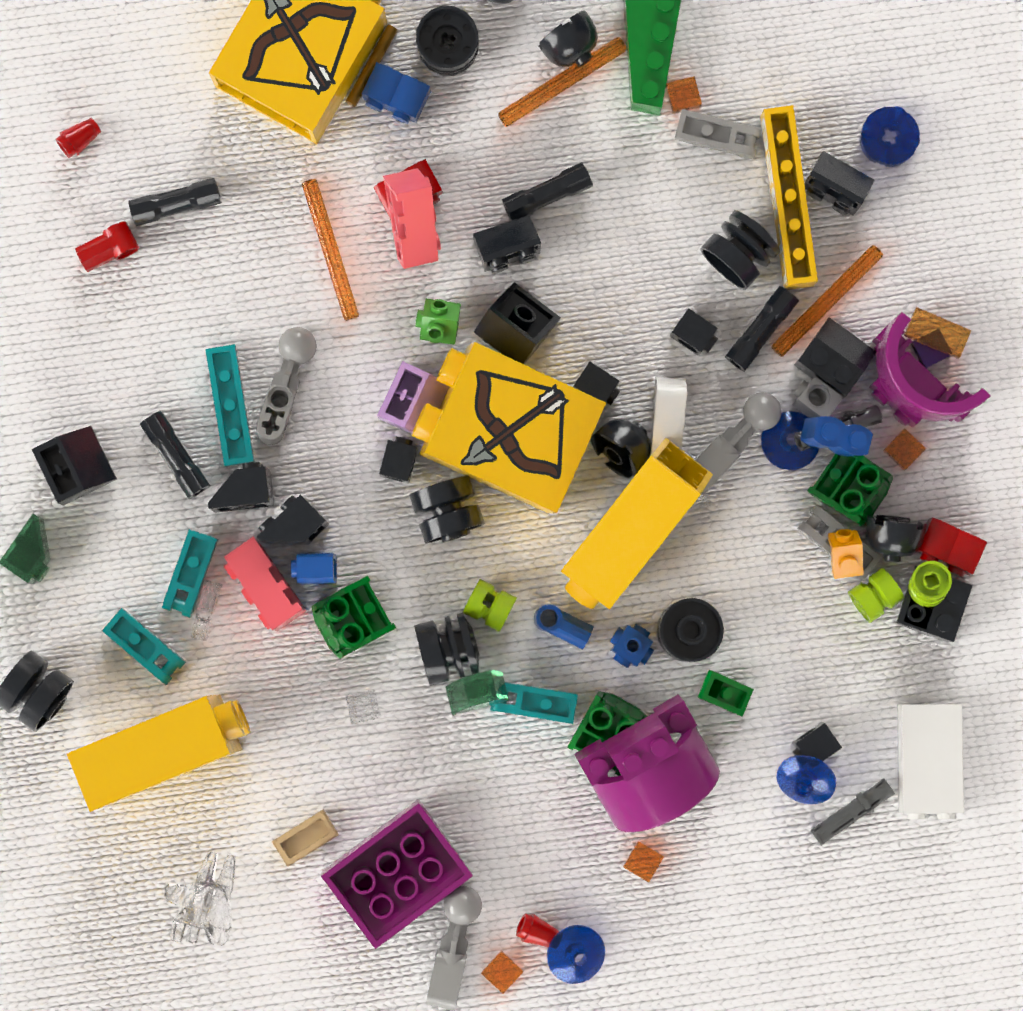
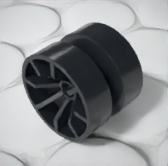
M469 475L446 480L409 495L415 514L433 513V517L419 524L425 544L442 540V543L458 539L469 535L470 530L485 524L479 505L461 506V502L475 495Z
M686 598L669 605L662 612L657 623V638L660 646L670 657L682 662H697L710 657L719 648L723 639L724 627L720 614L711 604L697 598Z
M31 650L19 660L0 685V707L8 713H12L25 703L20 712L19 721L34 732H37L61 709L74 681L58 669L51 672L43 680L48 662Z

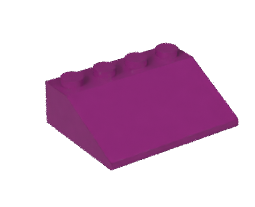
M417 799L322 870L321 877L372 946L377 949L473 877V874L420 800Z

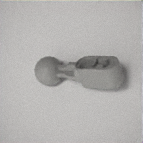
M302 327L288 329L279 340V352L284 360L281 370L274 374L257 422L258 438L266 445H275L282 440L300 384L297 377L300 366L309 362L316 352L317 344L313 334ZM277 395H282L287 398L288 403L284 407L278 408L271 403V400ZM273 415L277 417L275 421L276 431H272L271 435L266 434V428L270 426Z
M760 392L750 396L744 404V418L735 427H728L695 460L713 474L701 496L741 456L740 454L748 446V439L756 430H768L778 423L781 417V406L773 395Z
M459 886L444 899V912L450 923L448 932L442 936L440 948L437 949L426 999L427 1005L453 1011L456 1009L467 959L468 941L465 938L467 926L479 917L482 910V901L479 894L468 886Z

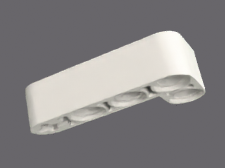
M655 377L650 456L665 438L682 450L687 400L686 379Z

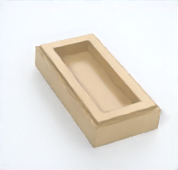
M323 809L276 838L272 843L286 866L289 867L338 836L339 833Z

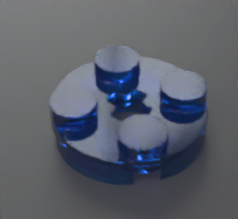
M883 107L872 112L867 117L861 128L859 142L864 155L870 161L885 165V167H895L905 163L912 157L920 144V132L915 119L902 107ZM884 130L896 133L897 136L894 138L895 144H891L890 141H883Z

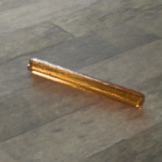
M616 37L591 53L593 58L581 67H578L577 64L572 65L498 113L500 121L505 127L513 124L623 54L627 49L625 43L620 37Z
M316 179L306 180L302 183L303 191L345 321L356 319L359 317L358 309Z
M875 245L870 246L773 343L771 347L773 351L780 357H783L883 257L881 250Z

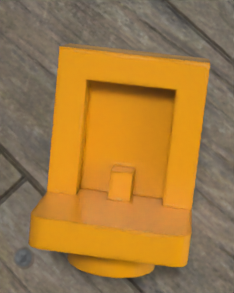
M840 529L836 532L828 533L834 579L864 575L863 545L858 531Z

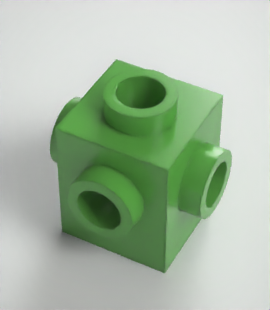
M426 298L424 309H418L415 327L421 328L420 340L455 345L461 304L441 299L433 300Z

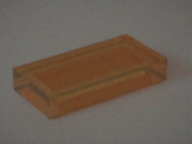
M916 307L904 336L959 359L972 330Z

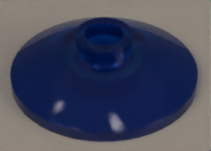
M796 411L782 412L780 420L773 428L762 431L761 447L770 463L780 469L798 470L814 460L819 448L811 447L800 451L796 444L790 445L787 442L788 435H794L802 431L804 421L809 417Z
M795 755L785 759L778 767L776 778L780 789L789 798L797 802L820 804L830 799L835 792V774L820 759L808 755Z
M572 925L559 931L551 940L547 950V963L550 971L556 978L569 984L582 983L592 978L600 970L605 959V945L602 938L594 929L584 925ZM579 954L584 955L580 961L575 962V958Z

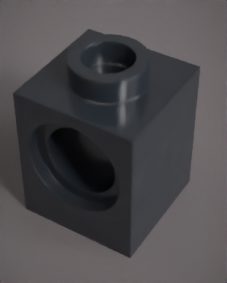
M688 308L671 332L670 337L699 356L703 350L709 353L718 338L714 334L718 328Z
M589 362L573 385V388L604 401L611 406L620 393V390L616 388L620 381L597 365Z
M397 436L395 441L388 440L379 472L380 477L409 484L418 448L412 446V440Z
M820 722L792 742L796 748L792 753L802 766L807 764L810 768L816 767L842 748L824 722Z

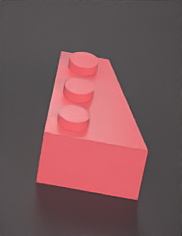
M418 168L383 176L398 261L404 269L438 261V250H441V244L435 228L436 214L429 178L424 177Z
M251 537L224 556L227 561L224 568L233 580L239 579L244 587L241 590L242 594L250 605L253 603L260 611L258 617L267 629L271 628L273 631H279L307 611L256 537Z

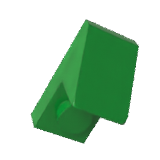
M709 670L698 698L743 717L754 689Z

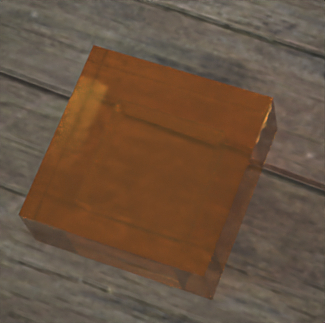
M695 76L666 83V91L672 114L679 113L682 109L691 110L702 106Z
M905 428L883 449L904 471L926 450Z
M637 841L623 867L649 883L664 856Z
M501 950L481 971V974L504 994L524 971Z

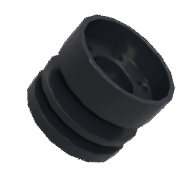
M440 6L430 10L422 17L416 30V44L422 62L430 71L443 76H454L465 72L474 63L479 46L478 30L474 20L466 11L455 6ZM444 38H447L449 41L454 40L453 49L449 50L447 46L442 48Z
M734 210L729 216L730 222L724 221L721 225L727 239L714 233L700 248V251L722 276L737 287L746 290L760 275L753 262L767 267L771 262L769 257L775 258L781 250L764 227L742 212Z
M464 612L457 614L460 626L453 629L450 617H445V631L439 632L433 620L414 625L430 686L449 681V667L455 666L460 678L465 677L462 663L469 662L472 675L480 673L478 668L480 654L473 628L465 618Z

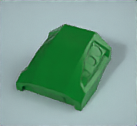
M835 454L813 487H809L807 492L861 527L866 523L867 515L873 516L888 494L893 476L863 455L840 456Z
M368 576L311 606L315 624L329 649L339 659L396 629L395 624L389 621L369 584L371 580Z
M598 691L567 748L570 750L574 748L580 751L599 739L604 742L646 718L647 715L640 708L612 693ZM614 766L612 770L615 771L616 775L620 776L619 770Z

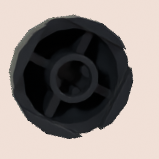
M585 10L570 17V22L564 25L560 24L540 41L538 47L551 63L559 67H569L574 64L581 67L593 58L591 51L597 45L598 35L592 19Z
M624 419L611 420L591 436V443L596 454L599 456L603 453L610 460L604 464L617 475L630 479L632 476L634 477L651 454L647 431L639 423H633Z
M867 515L866 539L868 545L875 552L883 554V560L901 562V557L913 555L923 544L927 522L918 520V523L914 524L909 523L910 518L890 515H876L875 520L872 515Z

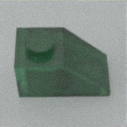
M32 514L0 560L2 566L29 584H34L36 580L41 582L50 569L47 566L51 560L44 519L41 516Z
M489 670L463 677L445 686L453 716L509 701L503 672Z

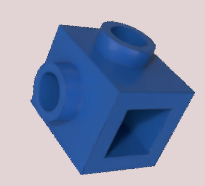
M635 624L633 628L626 625L624 630L619 627L610 640V643L613 644L610 651L616 654L613 659L626 668H629L631 664L637 667L640 662L645 665L654 652V649L650 647L654 641L648 638L651 633L638 624ZM630 640H635L638 643V649L635 652H631L627 648V643Z

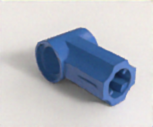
M551 604L539 607L533 617L534 624L538 629L582 650L587 644L594 626ZM547 609L554 612L556 617L555 623L550 627L544 626L540 620L541 613Z

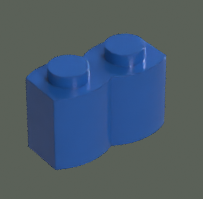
M376 62L362 92V97L366 100L365 105L375 111L381 112L382 109L393 112L392 117L402 123L408 124L409 121L417 123L431 93V87L420 80Z
M821 416L805 419L800 440L810 447L828 448L840 456H862L869 453L873 433L861 425H845L837 418Z
M297 554L296 560H291V577L297 579V583L300 585L337 584L336 554Z

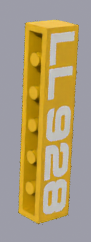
M794 106L767 108L763 110L760 121L777 243L781 250L779 258L783 286L787 290L814 287L818 282Z

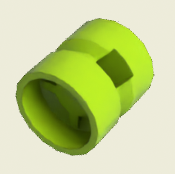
M926 561L917 566L908 586L909 594L913 601L925 607H932L941 603L951 588V573L945 565L937 561Z
M884 568L869 576V583L861 582L848 591L851 601L869 623L882 616L885 607L892 609L904 599V594L900 587Z
M479 579L463 612L475 620L483 618L485 625L500 632L517 597L503 590L497 593L495 592V586ZM483 602H490L492 605L488 608Z

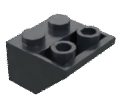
M822 151L804 185L807 190L806 194L818 201L824 199L833 204L832 208L836 212L845 216L848 213L854 216L863 204L875 180Z
M530 215L473 233V240L484 272L491 270L492 274L502 272L509 268L508 264L519 261L520 264L529 263L536 260V255L540 254L541 241Z
M92 426L57 436L31 449L57 503L63 506L117 480Z
M301 494L297 498L292 495L281 505L280 509L283 512L275 519L270 516L260 525L258 529L261 533L257 538L265 544L309 545L329 523Z
M952 578L951 588L944 600L932 607L920 606L914 602L907 587L896 623L947 643L954 642L973 585Z

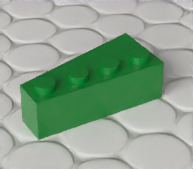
M623 0L631 111L660 116L681 0Z

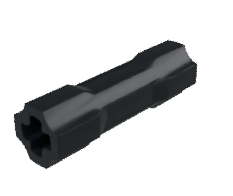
M581 162L528 190H520L503 198L502 203L509 219L512 221L527 215L531 216L536 210L555 201L593 187V183L586 167Z
M215 178L195 182L190 186L165 193L147 195L128 201L131 216L136 226L155 222L160 218L193 209H203L222 203Z
M779 286L749 328L732 346L725 358L739 370L745 372L777 327L799 302L798 298L784 287Z
M161 410L140 423L143 431L173 472L176 481L188 499L196 497L211 486L179 441L174 429Z

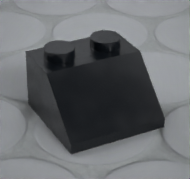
M514 282L487 310L474 333L502 355L525 364L561 317Z
M828 317L794 366L812 379L816 376L845 398L868 367L876 351Z
M260 462L243 463V469H235L208 502V509L218 513L274 507L271 471L266 466H263V464H260Z

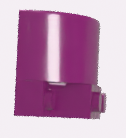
M901 312L872 340L876 345L874 349L877 352L876 365L878 378L869 386L873 390L871 393L872 397L881 405L887 404L894 410V418L903 426L909 425L912 428L922 419L931 421L949 420L951 422L955 420L957 423L962 421L974 408L984 403L991 395L984 388H981L974 395L968 391L962 394L958 390L960 386L957 383L947 390L911 353L905 351L913 342L910 338L905 339L902 337L905 332L904 329L911 319Z
M679 694L653 708L654 713L604 742L599 739L574 754L611 821L620 831L640 832L666 824L699 804L718 782L720 775L719 767L699 733L694 718ZM680 733L681 736L678 739V741L674 743L670 734ZM616 766L621 775L608 777V772Z

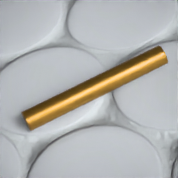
M389 24L386 26L345 101L349 105L356 107L376 62H381L398 31L395 27Z

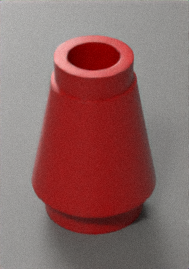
M90 117L88 120L59 132L60 136L55 140L63 153L68 158H71L74 155L78 156L101 133V129L94 119Z
M525 913L518 924L516 936L520 937L521 941L525 943L557 949L561 943L563 932L558 931V929L535 914L530 916Z

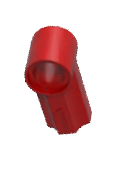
M126 221L108 227L103 231V235L75 248L77 256L87 272L114 259H124L140 249Z

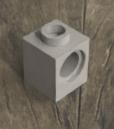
M815 376L809 383L804 380L796 389L794 395L798 398L792 405L808 418L830 416L844 397ZM815 393L819 395L822 400L821 406L813 405L809 400V394Z

